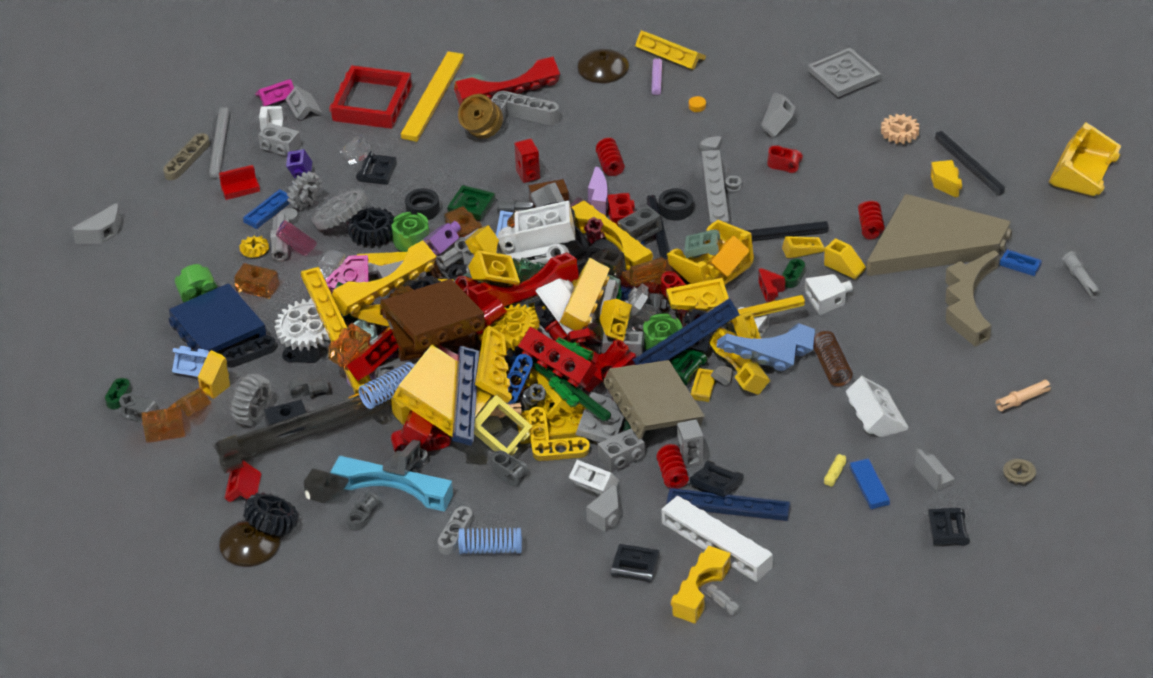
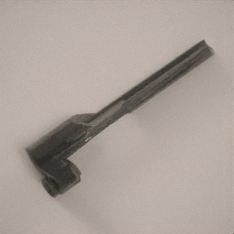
M366 393L367 398H368V400H369L370 403H371V400H370V398H369V395ZM360 395L240 436L233 435L216 441L213 448L219 456L220 465L226 474L244 467L242 461L255 458L260 453L311 434H319L392 406L391 398L369 409L362 402ZM302 426L306 428L286 437H277L280 434Z

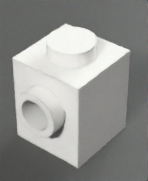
M515 227L501 229L497 238L499 239L502 254L521 252L515 236Z

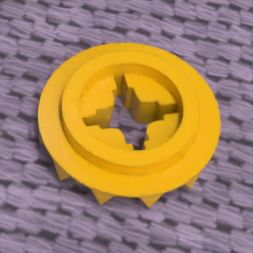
M254 235L251 238L247 236L246 240H241L239 249L241 254L246 257H259L268 251L269 244L267 239H263L262 236L256 237Z

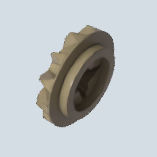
M1023 459L1010 460L1003 468L1004 477L1008 479V482L1014 481L1015 485L1017 483L1025 485L1026 482H1032L1036 475L1034 465Z

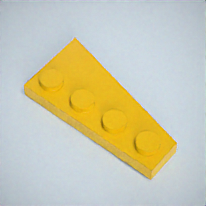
M487 326L483 333L475 385L494 396L497 395L504 402L508 403L512 396L508 392L510 379L507 378L506 374L508 363L505 361V356L507 355L505 336L494 328Z

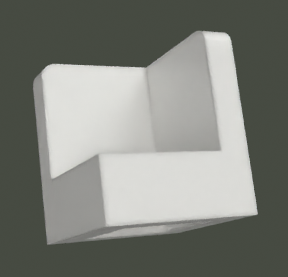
M281 106L261 107L259 115L261 131L268 123L283 127L284 119Z

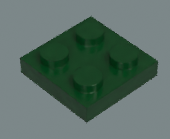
M462 185L447 206L448 213L481 221L496 199L495 193Z

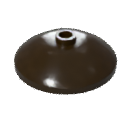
M596 49L583 55L578 61L577 68L578 73L585 80L604 84L622 79L628 73L629 62L618 51Z
M245 520L228 527L219 540V549L223 558L229 563L241 567L257 566L269 561L277 554L281 545L280 536L256 530L255 527L250 526V523Z

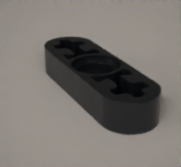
M263 336L226 350L223 356L226 358L227 367H237L273 353L276 350L275 339L272 336ZM247 350H254L252 353H245Z

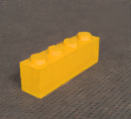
M589 258L582 269L559 323L573 330L588 327L592 319L589 315L594 313L598 305L595 301H599L604 292L601 288L606 286L610 278L607 276L610 268Z

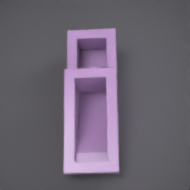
M595 167L588 186V203H591L597 211L606 216L607 183L600 168Z

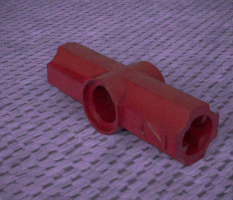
M595 217L590 218L584 230L591 247L597 240H606V236L603 231L602 220Z

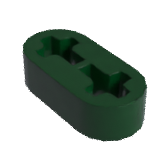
M792 259L789 261L782 274L785 278L786 288H795L800 283L805 273V262L803 260Z
M118 378L110 386L105 395L106 406L109 409L115 410L122 407L119 402L120 397L131 392L128 379Z

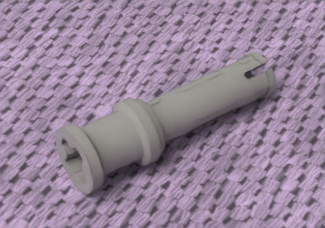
M1074 251L1065 254L1062 262L1065 266H1068L1070 274L1077 277L1091 299L1098 298L1095 292L1100 296L1101 291L1086 272V266L1083 262H1080L1078 254Z

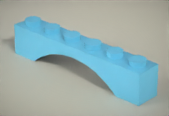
M343 456L338 457L330 472L332 486L347 490L369 486L392 487L413 495L426 508L444 512L453 496L451 480L410 471L405 475L383 471V465Z

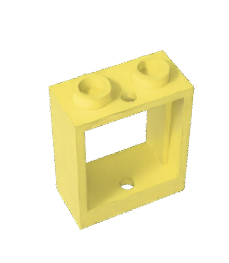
M495 395L475 418L474 434L493 451H505L512 456L518 449L516 446L520 440L524 442L530 435L528 430L532 425ZM496 406L522 428L507 448L480 426Z

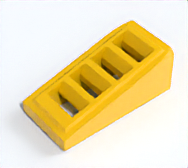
M785 237L782 245L786 258L824 252L825 250L819 237Z

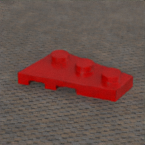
M589 328L570 331L565 339L571 343L576 342L584 346L602 343L601 337L597 333H593Z

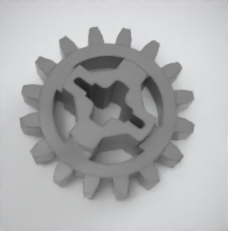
M310 171L307 174L303 172L301 177L298 175L297 179L292 181L293 186L288 188L291 190L287 193L289 197L288 202L299 210H302V208L307 209L309 204L312 206L313 202L318 200L317 195H321L319 190L323 188L320 177Z

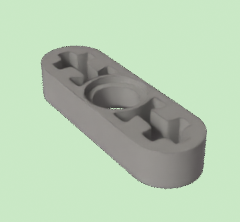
M458 507L452 514L438 538V550L440 553L449 555L456 551L459 546V532L453 533L450 530L453 528H464L466 534L473 521L472 510L469 507Z

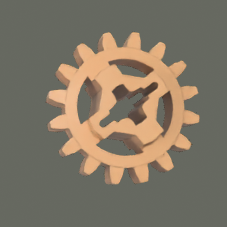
M896 114L895 117L889 115V119L884 118V122H881V135H883L884 139L888 138V142L895 141V144L898 142L905 144V141L911 143L912 139L916 140L917 136H919V123H917V119L912 120V116L905 117V114Z

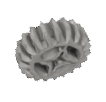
M253 373L247 374L246 377L242 378V382H239L238 388L235 389L236 392L231 402V414L235 421L245 426H251L256 424L257 420H260L271 398L270 393L272 389L270 388L271 383H269V379Z

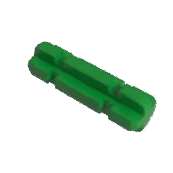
M552 377L548 382L549 386L564 401L567 400L566 403L570 407H576L579 403V398L575 394L573 395V392L558 377Z

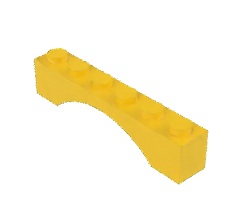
M586 201L572 206L575 212V226L582 233H586L584 227L588 224L590 218L595 217L602 220L606 239L618 247L623 256L624 268L636 277L653 267V254L651 250L645 248L638 240H635L626 231L619 228L616 223L610 221L604 214L597 211L594 206Z
M422 240L408 248L404 261L390 275L371 282L348 281L339 286L332 293L339 311L343 316L356 313L360 307L370 305L380 296H386L390 290L400 288L406 281L416 279L422 272H429L434 267L437 256Z

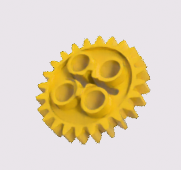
M511 304L506 309L508 313L490 325V327L504 334L506 352L509 348L515 350V346L519 345L530 326L536 330L540 327V321L532 307L527 308L526 305L521 307L520 304L513 307ZM478 334L482 344L483 334Z

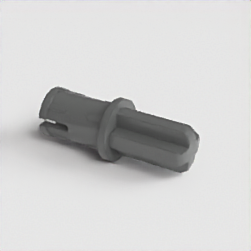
M517 200L513 202H497V212L515 213L534 208L531 202H517Z

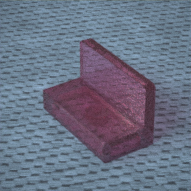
M286 220L280 224L276 233L278 238L303 256H306L317 245L315 240Z

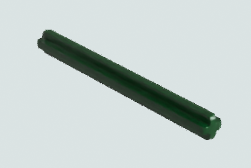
M532 358V368L549 381L552 377H558L573 392V395L575 394L579 398L580 405L601 421L608 422L610 420L611 413L579 388L569 383L564 377L561 378L554 374L550 366L546 369L537 363L538 359Z

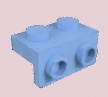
M180 346L179 349L173 348L172 352L175 353L172 372L198 377L209 351L198 349L195 352L186 346Z

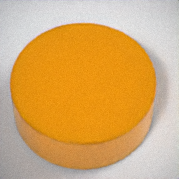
M695 96L689 99V109L691 111L701 112L705 110L706 100L703 97Z

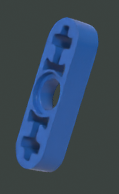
M520 354L516 357L507 377L511 379L513 376H517L521 379V384L513 385L510 382L508 392L510 389L513 390L511 395L513 400L506 404L516 403L531 370L533 361L527 354ZM525 360L527 362L521 373L518 371L521 365L520 362Z

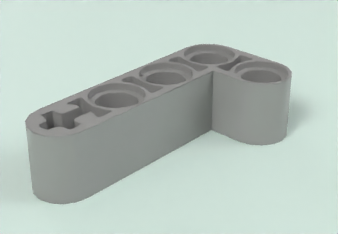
M499 91L491 99L501 109L503 122L507 116L551 126L559 123V106L555 102L507 91Z

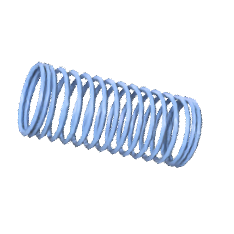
M411 362L405 363V365L383 374V376L368 382V384L361 385L359 387V395L364 405L372 409L376 405L382 404L383 401L386 402L387 399L393 398L391 393L394 395V390H397L398 384L411 371L408 365L412 368L415 365ZM366 392H367V394L369 395V398H370V400H371V403H370V401H369L368 398H367Z
M515 527L513 528V549L511 528H509L508 547L506 528H504V546L502 543V528H500L499 549L497 528H495L494 547L492 528H490V548L488 528H486L485 549L483 528H481L480 546L478 528L476 529V549L474 529L472 528L471 549L469 528L467 529V548L465 546V529H459V554H464V552L467 554L468 549L470 554L473 551L476 554L477 550L479 554L482 553V550L484 554H486V551L490 554L491 548L493 554H495L496 550L498 554L500 550L504 554L505 548L507 554L510 550L513 554L514 549L516 553H521L522 551L521 528H517V531Z

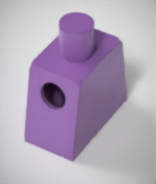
M456 221L451 224L446 223L430 233L423 241L435 255H439L459 238L457 233L461 230V226Z

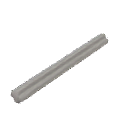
M221 107L218 113L209 169V177L211 179H217L220 173L229 115L227 107Z

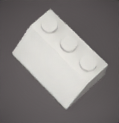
M564 201L515 212V236L520 251L568 243L575 240V227L570 202Z
M559 278L536 290L558 322L570 299L574 286L569 280L566 281ZM590 313L589 316L592 319L587 328L593 330L599 324L595 320L597 318L596 315ZM559 323V324L562 326V328L565 330V332L567 333V335H568V333H569L570 331H575V330H573V329H571V328H569V327H567V326H565V325Z
M861 376L846 390L850 398L848 400L849 403L856 409L857 417L864 423L863 428L869 434L873 433L883 437L909 429L887 389Z

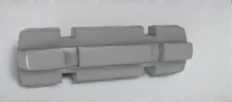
M714 584L706 588V594L710 598H714L713 600L722 608L727 609L728 613L735 615L740 611V606Z

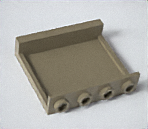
M669 360L611 368L603 382L638 439H642L645 430L677 426V423L696 419L700 427L705 417Z

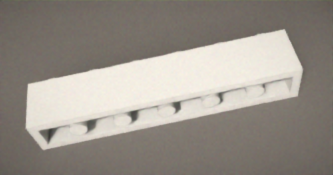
M676 496L662 508V524L704 550L709 545L731 553V567L755 582L772 569L773 554L769 550L762 548L751 539L739 534L735 529L726 526L720 520L708 515L704 510H700L692 505L689 501Z

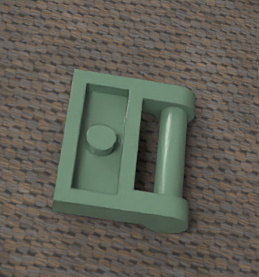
M710 230L686 236L684 249L686 258H698L706 253L716 255L719 251L717 244L720 239L719 231Z

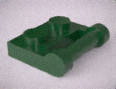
M687 348L669 361L684 385H687L690 377L701 365L707 362L708 358L701 352ZM691 360H694V362L685 371V373H682V370L689 364V362Z

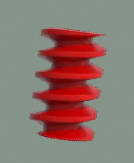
M603 138L595 147L599 162L606 175L617 176L623 172L625 164L615 139Z
M877 201L860 203L858 205V214L862 235L866 239H875L885 229L881 205Z
M668 444L661 447L656 454V459L664 484L673 489L684 487L689 481V476L687 475L679 446Z

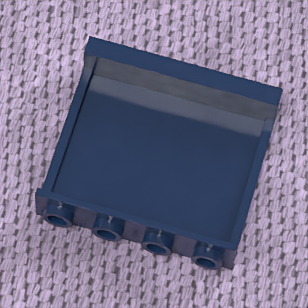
M229 283L169 309L170 317L168 321L170 326L177 330L180 338H184L188 347L195 352L198 349L217 352L253 335L257 338L267 336L265 324Z

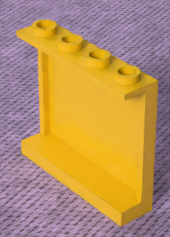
M431 345L399 384L393 395L394 399L451 437L453 434L457 361ZM478 386L475 418L493 397L492 394Z

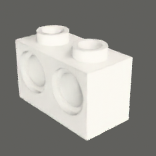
M579 460L576 461L569 476V479L577 486L600 495L612 485L617 486L619 482L612 473Z

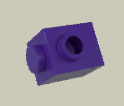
M305 149L288 152L286 167L294 178H297L298 175L301 177L303 172L307 174L308 171H312L313 161Z

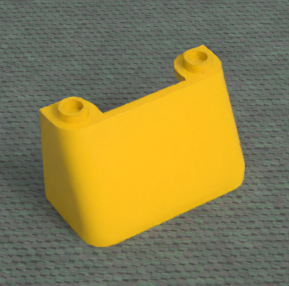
M1085 122L1066 145L1048 183L1054 187L1090 196L1100 195L1105 188L1102 178L1111 162L1115 163L1119 158L1120 153L1118 152L1121 145Z
M716 220L706 229V231H719L720 239L717 243L719 249L733 235L749 249L747 255L727 277L714 268V266L707 265L708 261L714 256L709 253L702 254L698 258H686L683 251L676 248L667 253L669 265L690 284L722 278L725 285L752 265L754 254L751 233L720 220Z

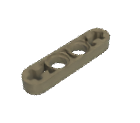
M196 134L164 166L165 179H178L210 146L207 134Z

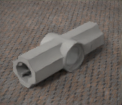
M279 213L273 218V230H271L272 259H275L277 262H283L288 258V245L291 244L289 216H286L284 213Z
M478 229L466 237L458 238L455 244L444 250L441 254L436 255L437 265L441 269L446 270L458 261H463L462 250L459 248L464 249L468 247L464 241Z

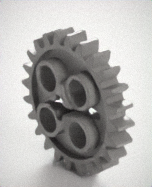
M352 189L350 192L348 190L345 194L341 193L338 197L335 196L328 200L326 204L322 205V208L317 209L318 212L314 213L315 216L312 217V222L320 230H326L329 227L333 228L334 225L339 226L341 222L344 223L351 219L353 215L358 214L357 211L362 210L368 198L362 189Z

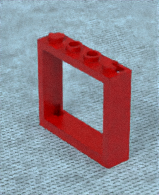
M351 65L349 71L345 74L344 81L340 84L338 93L335 94L334 102L330 104L329 112H331L332 121L393 129L412 88L411 73ZM355 82L397 87L386 111L343 106Z

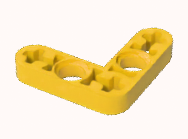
M541 407L530 409L528 421L532 425L529 429L532 455L536 460L572 459L588 455L590 444L583 437L549 440L545 410ZM536 414L540 417V424H536ZM541 430L545 434L542 437H536L534 432ZM578 445H582L583 450H579ZM558 446H564L566 451L559 453L555 449ZM540 448H543V453H539Z

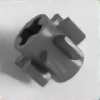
M649 294V299L644 303V309H648V314H662V310H667V300H663V295Z

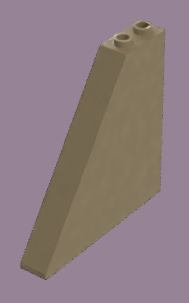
M905 194L867 260V275L873 276L950 265L960 261L963 263L971 262L994 250L1000 254L1001 251L1005 250L1007 240L1011 239L1013 231L1010 229L1011 221Z

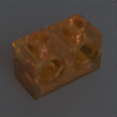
M351 323L341 331L336 341L333 340L330 343L328 359L348 371L346 365L370 344L371 334Z

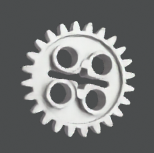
M311 298L309 302H305L302 299L300 304L295 301V306L289 304V309H282L283 314H278V320H275L277 338L280 339L281 344L285 343L286 347L291 346L292 350L296 349V347H299L300 351L304 347L310 350V346L313 345L317 348L318 343L324 345V339L330 340Z

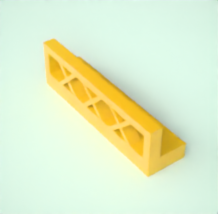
M642 30L635 44L638 48L693 70L698 59L705 60L706 55Z
M531 367L530 377L525 382L529 388L535 382L544 387L546 391L545 399L539 401L537 405L545 410L546 417L551 420L560 408L571 413L575 407H570L566 403L567 400L564 401L549 386V380ZM555 402V405L549 411L550 403Z

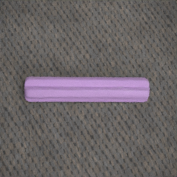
M655 58L652 68V94L660 95L662 60Z

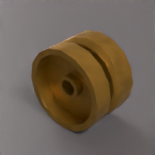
M473 94L461 103L458 109V120L474 137L485 139L498 132L503 123V114L501 109L487 96Z

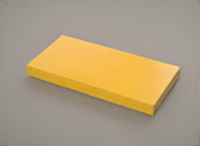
M577 404L571 413L560 408L551 420L547 418L549 440L581 437L576 435L585 408ZM530 410L521 411L520 416L529 423L528 413ZM536 414V424H540V417ZM517 425L519 433L522 430V428ZM541 430L534 432L536 437H542L545 434ZM530 435L524 442L520 440V444L531 443Z

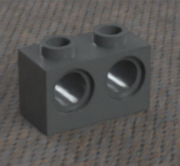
M647 205L619 220L618 227L626 231L635 240L641 242L662 230L661 215Z

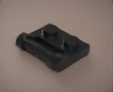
M371 151L366 152L361 170L357 172L356 179L360 182L388 185L397 163L396 157L375 155ZM371 163H375L372 173L367 174Z
M708 460L703 468L690 477V484L724 498L742 483L744 474L738 471L732 472Z
M963 508L928 509L933 545L959 544L966 546L970 543V537L966 532L964 522L965 511ZM951 518L956 520L958 533H953Z
M619 544L611 568V576L618 577L619 575L644 579L645 582L652 583L660 550ZM621 565H624V566L642 568V569H647V571H641V570H635V569L622 568V567H620V566H621Z

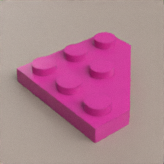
M368 255L348 256L343 264L332 272L325 280L331 294L338 282L344 284L348 281L369 282Z

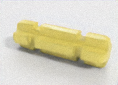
M836 455L835 461H833L828 473L824 477L825 485L832 487L843 469L842 467L846 464L847 458L845 455Z

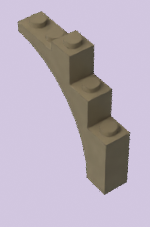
M995 250L966 265L960 261L946 268L945 283L949 287L946 288L945 302L949 307L946 308L945 322L975 347L990 340L991 324L981 315L976 307L973 295L979 283L998 268L999 253Z

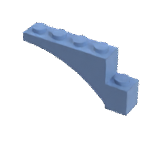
M798 323L783 335L764 339H750L725 334L717 340V348L723 349L727 353L740 355L744 359L757 361L761 365L774 367L778 371H785L794 365L795 355L804 356L813 350L815 329Z

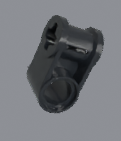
M317 344V348L312 345L310 350L304 347L302 351H300L299 347H296L294 350H292L291 346L286 347L282 352V358L289 363H315L321 358L319 344Z

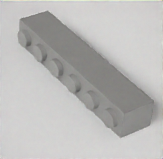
M720 150L702 151V174L708 224L710 226L716 220L729 224Z

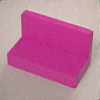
M291 79L259 89L255 94L260 96L263 107L286 100L294 86Z

